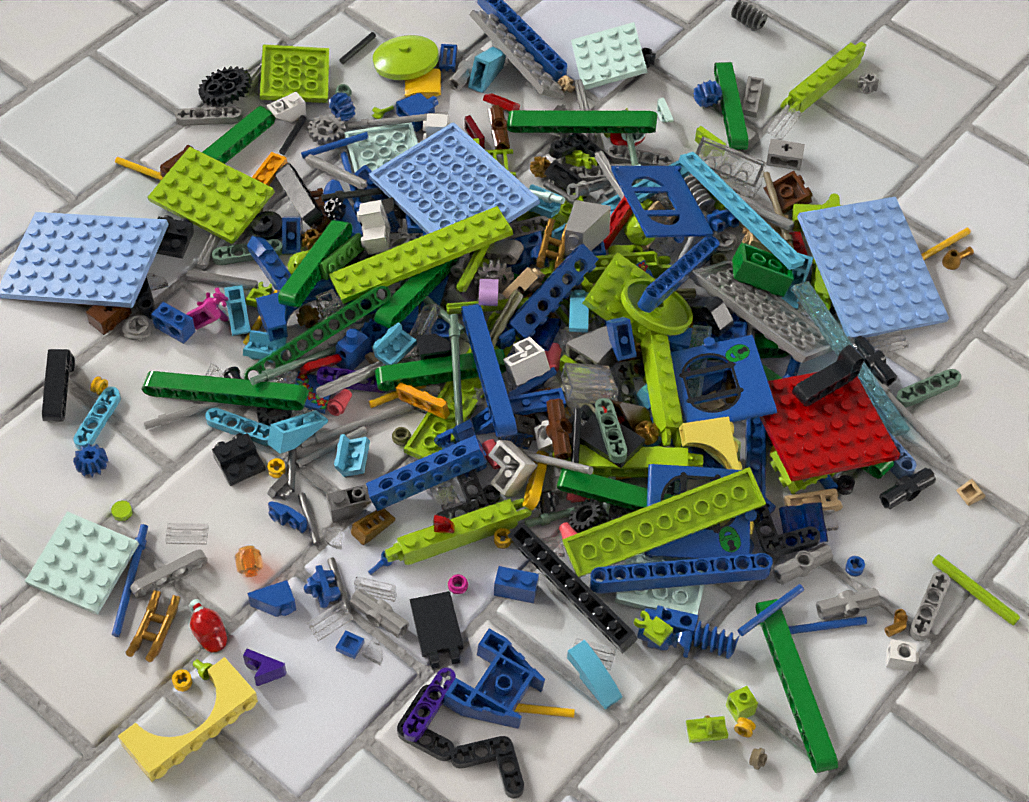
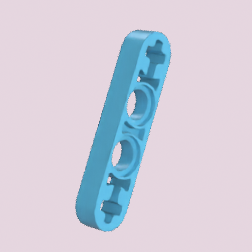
M107 387L103 390L73 438L75 447L80 450L81 446L86 448L89 443L91 445L94 444L118 406L121 396L117 388ZM101 408L107 409L104 414L97 413ZM91 423L98 424L94 429L87 428Z
M211 408L206 412V422L210 427L233 435L239 433L244 435L246 434L244 432L245 428L253 427L254 431L248 433L251 440L255 443L269 446V436L267 434L270 432V426L219 408ZM233 420L237 422V424L233 427L227 426V423L229 421Z

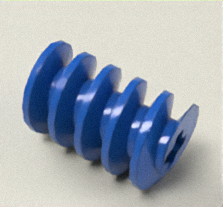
M699 621L693 638L694 647L697 648L702 643V650H706L710 646V653H714L718 649V656L726 652V659H729L734 654L740 635L733 639V632H731L726 637L725 629L718 634L717 626L710 631L708 623L702 628L701 621Z

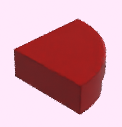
M434 515V532L454 533L455 525L450 519Z

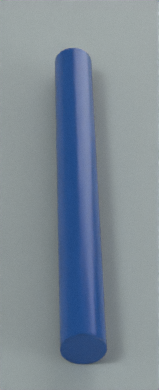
M367 132L303 151L301 155L304 159L309 154L317 155L368 139L369 136Z
M798 584L740 627L737 630L739 635L744 636L802 593L804 587Z
M854 617L788 627L791 634L865 625L867 624V617Z

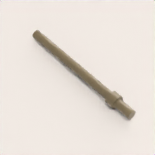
M764 172L763 177L776 214L783 216L770 173ZM780 227L782 238L794 249L792 235L789 234L788 230Z

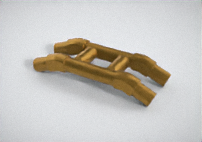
M549 218L537 257V266L542 268L545 258L548 257L556 260L554 265L555 271L564 261L565 229L567 224L564 227L561 240L551 237L555 220ZM548 245L559 247L558 253L547 250Z
M153 590L136 635L125 652L128 657H132L138 651L144 639L153 642L150 651L145 657L148 662H153L162 649V644L177 614L181 597L172 595L166 616L155 613L161 592ZM151 621L162 624L158 634L147 631Z

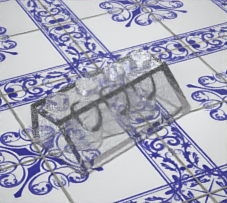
M702 137L695 154L736 193L753 200L762 186L766 162Z

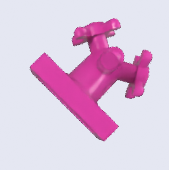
M218 287L215 288L214 298H210V293L207 292L206 299L203 302H197L199 307L187 312V315L193 318L196 330L218 319L224 322L228 321L229 317L218 307L220 302L225 307L227 305L225 301H228V297L220 292Z

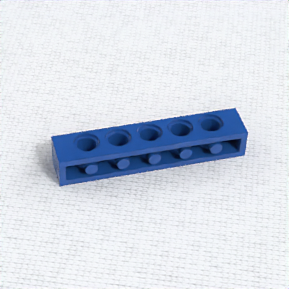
M584 244L577 246L510 318L506 327L509 330L514 328L516 330V337L520 340L528 337L531 338L536 332L534 329L547 321L548 318L546 316L559 308V302L571 295V289L583 282V276L595 269V263L599 259ZM575 262L580 265V271L575 269ZM563 275L568 278L567 285L562 281ZM551 288L556 291L555 298L550 295ZM539 302H542L544 305L543 311L538 308ZM526 315L532 318L531 324L526 322Z
M476 435L369 481L366 483L373 505L379 511L482 466L487 461Z

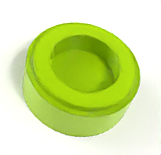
M117 501L111 508L112 516L117 521H125L132 516V507L127 501Z

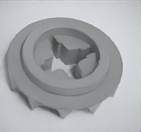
M725 229L719 233L713 231V237L718 239V241L721 238L725 242V244L720 242L717 248L718 252L724 251L727 254L729 250L733 251L737 244L736 236L731 231Z
M134 315L123 323L122 330L125 337L140 341L141 338H147L148 334L152 333L153 324L144 315ZM137 324L140 326V331L138 332L136 331Z

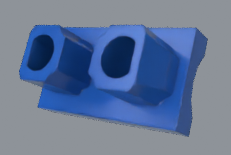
M716 209L712 211V214L706 216L712 231L718 233L724 231L725 228L739 226V220L728 209L722 211Z
M317 565L315 567L316 572L307 579L308 583L305 584L303 589L306 594H312L313 598H318L321 608H326L329 602L339 599L340 590L339 587H329L328 585L333 584L335 580L333 570H323L322 565Z

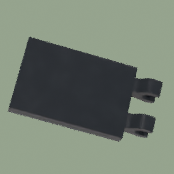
M584 404L580 408L582 409L581 419L587 422L584 425L581 424L580 443L612 462L609 458L596 414L588 405ZM571 416L568 420L572 425L571 432H573V416ZM606 420L603 423L605 425H612L614 422ZM619 423L627 447V458L622 463H612L622 468L645 445L646 439ZM610 435L608 437L610 440L618 439L616 435ZM616 447L615 452L620 455L618 447Z
M450 591L409 599L422 657L429 656L431 669L440 667L438 656L440 653L449 652L452 665L460 663L459 649H463V641Z

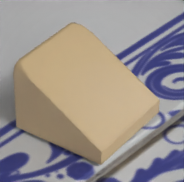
M970 479L956 490L968 506L986 497L973 479Z

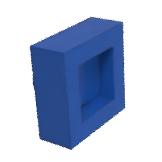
M345 630L335 648L337 652L355 659L365 641L364 638Z

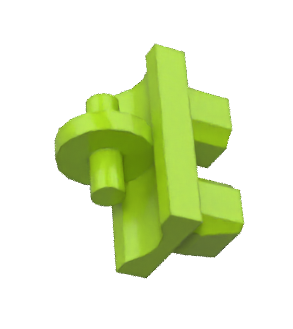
M707 715L704 718L686 720L685 722L689 743L728 739L729 735L725 716L710 717Z

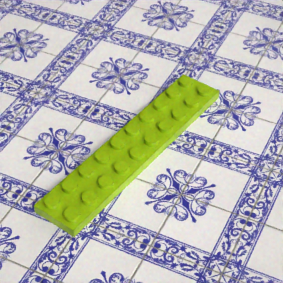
M498 206L330 273L329 278L342 303L345 304L359 298L377 286L387 287L513 235V230Z
M495 312L491 314L486 322L488 331L492 329L500 314ZM516 337V341L513 344L519 342L520 339ZM513 344L503 349L505 358L509 357L514 350ZM471 347L466 353H472ZM479 377L461 380L463 422L470 419L484 397ZM453 381L447 382L437 397L447 402L450 415L445 420L427 412L404 447V453L417 459H422L442 450L440 446L435 444L434 438L456 426ZM451 434L450 442L454 443L456 440L453 434Z
M750 467L562 539V543L575 574L581 578L591 574L592 570L597 567L612 566L766 505V502Z

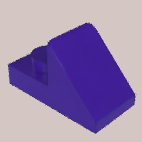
M246 648L243 654L244 663L250 670L257 671L254 676L256 686L266 684L286 675L285 663Z

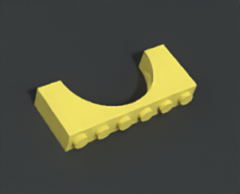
M729 417L683 423L679 427L682 447L702 448L715 455L726 469L742 470L741 461L737 458L738 445L733 439L734 425L730 422ZM731 519L720 523V526L726 525ZM753 521L750 522V535H752L754 531Z
M225 657L208 669L209 678L216 688V701L210 716L197 729L181 736L162 737L151 734L142 729L137 723H134L118 735L122 747L151 782L156 778L163 777L168 769L180 764L185 759V756L192 751L200 749L205 741L217 736L222 728L234 723L243 712L251 710L258 702L254 689Z

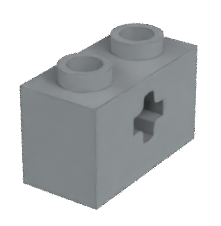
M770 139L766 165L800 171L805 144Z

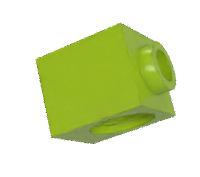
M748 686L728 694L726 707L736 723L740 717L748 718L755 714L758 702Z

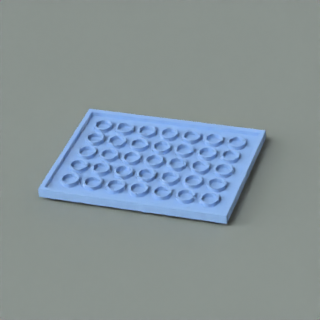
M454 122L369 173L370 180L427 234L498 206L507 222L510 223L540 204L539 198Z
M896 197L798 214L797 218L848 341L855 340L858 336L867 338L944 323L949 320Z
M35 212L0 283V298L133 308L169 224L166 219Z

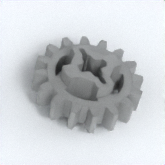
M320 114V118L314 117V122H309V137L313 139V142L318 141V145L322 143L326 145L344 138V132H346L344 121H341L340 117L335 118L334 114L329 117V114H326L325 117Z
M490 260L488 265L483 262V268L479 266L475 273L474 284L477 285V290L479 291L480 279H498V293L502 294L514 281V273H512L511 267L506 268V263L501 265L500 260H497L496 263Z

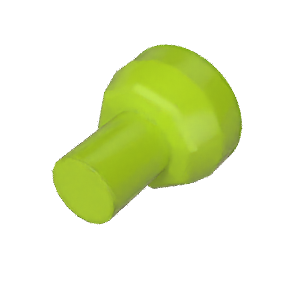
M196 659L192 664L193 667L198 670V674L203 680H208V669L213 665L211 663H202Z

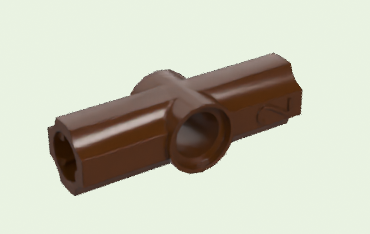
M493 105L488 109L495 150L510 149L507 121L504 117L503 108L499 105Z
M559 398L550 399L546 402L549 418L546 434L552 440L554 457L557 459H568L572 454L568 435L572 431V425L565 416L563 400Z

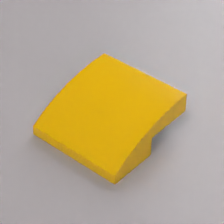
M433 68L423 76L405 80L406 98L417 93H421L427 99L432 96H440V69Z

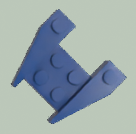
M489 628L478 644L477 656L491 663L475 688L455 678L445 693L444 706L464 717L519 729L522 716L514 712L530 686L542 692L545 679L535 668L533 669L529 665L525 657L516 651L506 637Z

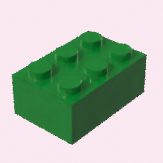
M741 242L732 258L734 279L741 283H748L757 289L767 290L773 295L784 297L794 280L792 269L789 270L775 255Z

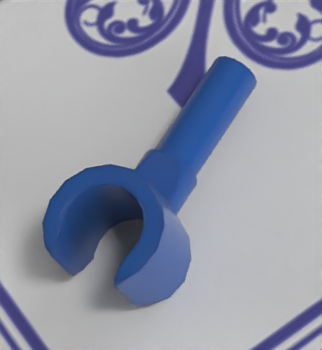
M385 551L381 554V560L368 571L370 575L380 567L392 564V562L387 561Z

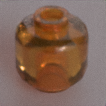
M254 546L239 548V552L234 557L237 572L245 574V577L257 576V572L263 568L261 551Z

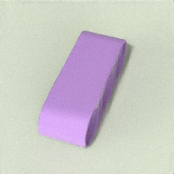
M480 279L479 305L498 306V279Z

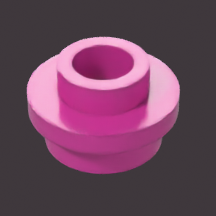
M453 575L448 581L449 591L453 594H463L468 589V580L463 575Z

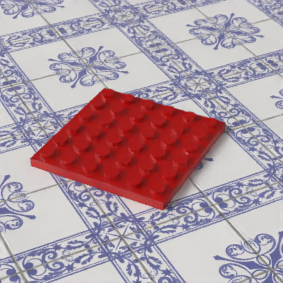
M817 372L768 381L777 413L760 416V419L791 482L899 459L900 453L858 376L853 381L808 407H805L792 394V390L798 383Z

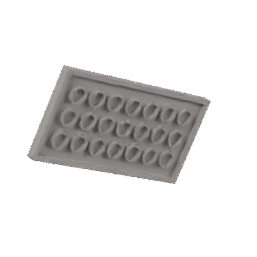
M731 260L693 270L689 275L694 284L704 288L710 296L721 298L726 307L733 310L736 316L746 320L752 328L762 332L765 338L775 342L781 350L787 351L797 362H807L834 351L841 345L840 341L778 295H773L767 290L757 289L748 283H741L734 279Z

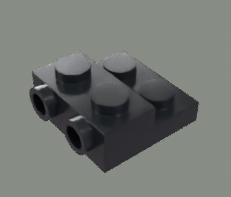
M169 215L164 217L158 216L157 219H166L169 225L156 254L183 259L194 234L193 223L185 218L176 220Z
M242 433L236 434L231 441L226 443L224 441L218 442L212 449L213 457L230 486L266 470L263 461L257 453L256 446L248 433L244 435Z

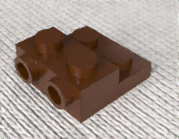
M794 170L773 182L783 214L792 210L794 204L812 203L811 197L813 194L810 188H805L802 176H797ZM767 186L763 187V189L767 194L768 198L770 199Z

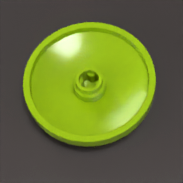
M404 35L387 40L373 54V64L376 72L392 80H409L423 76L430 72L439 60L436 44L432 40L418 35Z
M637 278L630 280L625 285L621 293L622 304L630 316L638 323L652 331L665 335H679L689 328L693 320L692 310L679 293L673 292L656 309L648 313L642 311L637 303L646 287L655 280Z

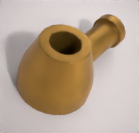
M970 246L960 253L952 249L944 255L942 264L947 269L955 270L959 268L963 258L974 254V250Z

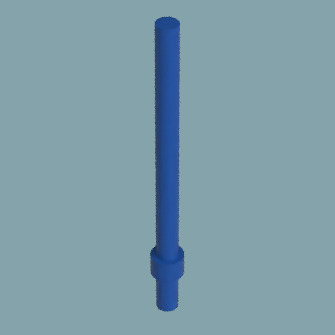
M342 152L341 159L344 169L353 174L347 152ZM349 184L350 191L357 190V187ZM360 197L353 198L355 214L359 211L360 204L362 203Z
M145 524L140 525L138 536L135 538L139 545L132 555L112 631V636L120 637L132 592L130 587L134 583L142 550L145 549L147 543L145 538L148 525Z

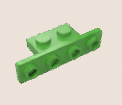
M360 233L352 236L319 264L324 280L330 279V273L343 268L365 249L361 244Z

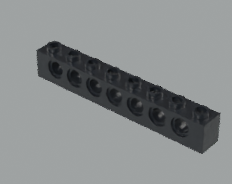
M523 522L507 535L511 543L622 654L638 640L635 632Z

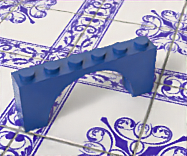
M328 279L318 281L302 305L320 299L341 301L331 280ZM279 292L256 298L258 313L270 342L288 337V320L293 312L298 309L297 307L279 304ZM366 299L361 301V307L364 310L369 308V301ZM378 308L374 309L367 315L376 313L378 311Z

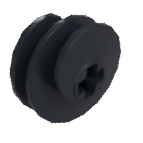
M272 211L258 213L251 222L253 234L265 240L280 238L282 235L281 216Z

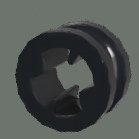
M848 475L840 476L836 483L838 485L837 492L842 495L852 493L855 485L854 479ZM842 483H846V485H849V486H848V487H844L845 485L842 486Z
M492 484L485 486L483 492L488 504L498 503L500 492ZM489 492H493L494 497H489Z

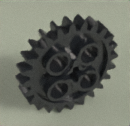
M232 66L229 69L224 67L222 71L217 69V73L211 72V76H206L207 80H202L203 84H199L198 94L207 106L210 104L212 107L216 104L218 107L222 104L227 106V103L233 104L234 100L239 101V97H245L244 93H249L248 89L252 88L251 84L253 83L250 74L243 67L240 69L238 66L234 69Z

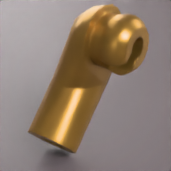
M897 609L893 624L884 628L888 637L906 629L908 616L905 610Z

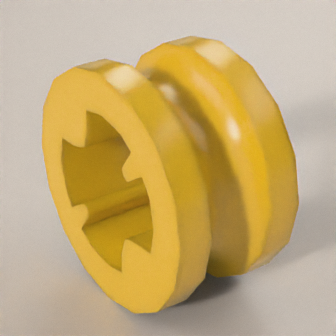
M100 376L95 377L90 386L91 392L101 395L103 390L108 387V380L102 379Z
M275 458L268 462L267 468L271 477L280 478L286 473L285 463L282 459ZM279 466V470H274V467Z
M500 528L495 532L494 544L498 548L505 549L511 545V541L507 536L510 531L506 528ZM501 536H506L505 541H500Z
M178 670L173 674L172 683L174 688L183 692L192 686L191 674L187 670ZM185 677L186 682L182 681L181 684H179L178 679L182 680Z
M740 717L734 730L739 735L750 738L756 725L750 719Z

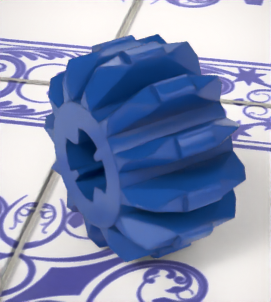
M703 81L702 84H697V87L694 88L693 97L700 107L704 106L707 108L710 105L718 104V101L722 99V89L716 81Z
M337 93L329 100V108L331 113L335 115V118L340 117L341 121H348L356 114L351 97L346 93Z
M370 318L369 323L364 322L361 332L369 338L371 346H374V343L387 333L388 328Z
M89 443L86 448L81 446V451H75V457L73 458L75 468L84 477L90 474L93 478L95 473L101 475V470L106 469L108 457L105 450L100 448L98 444L92 447Z

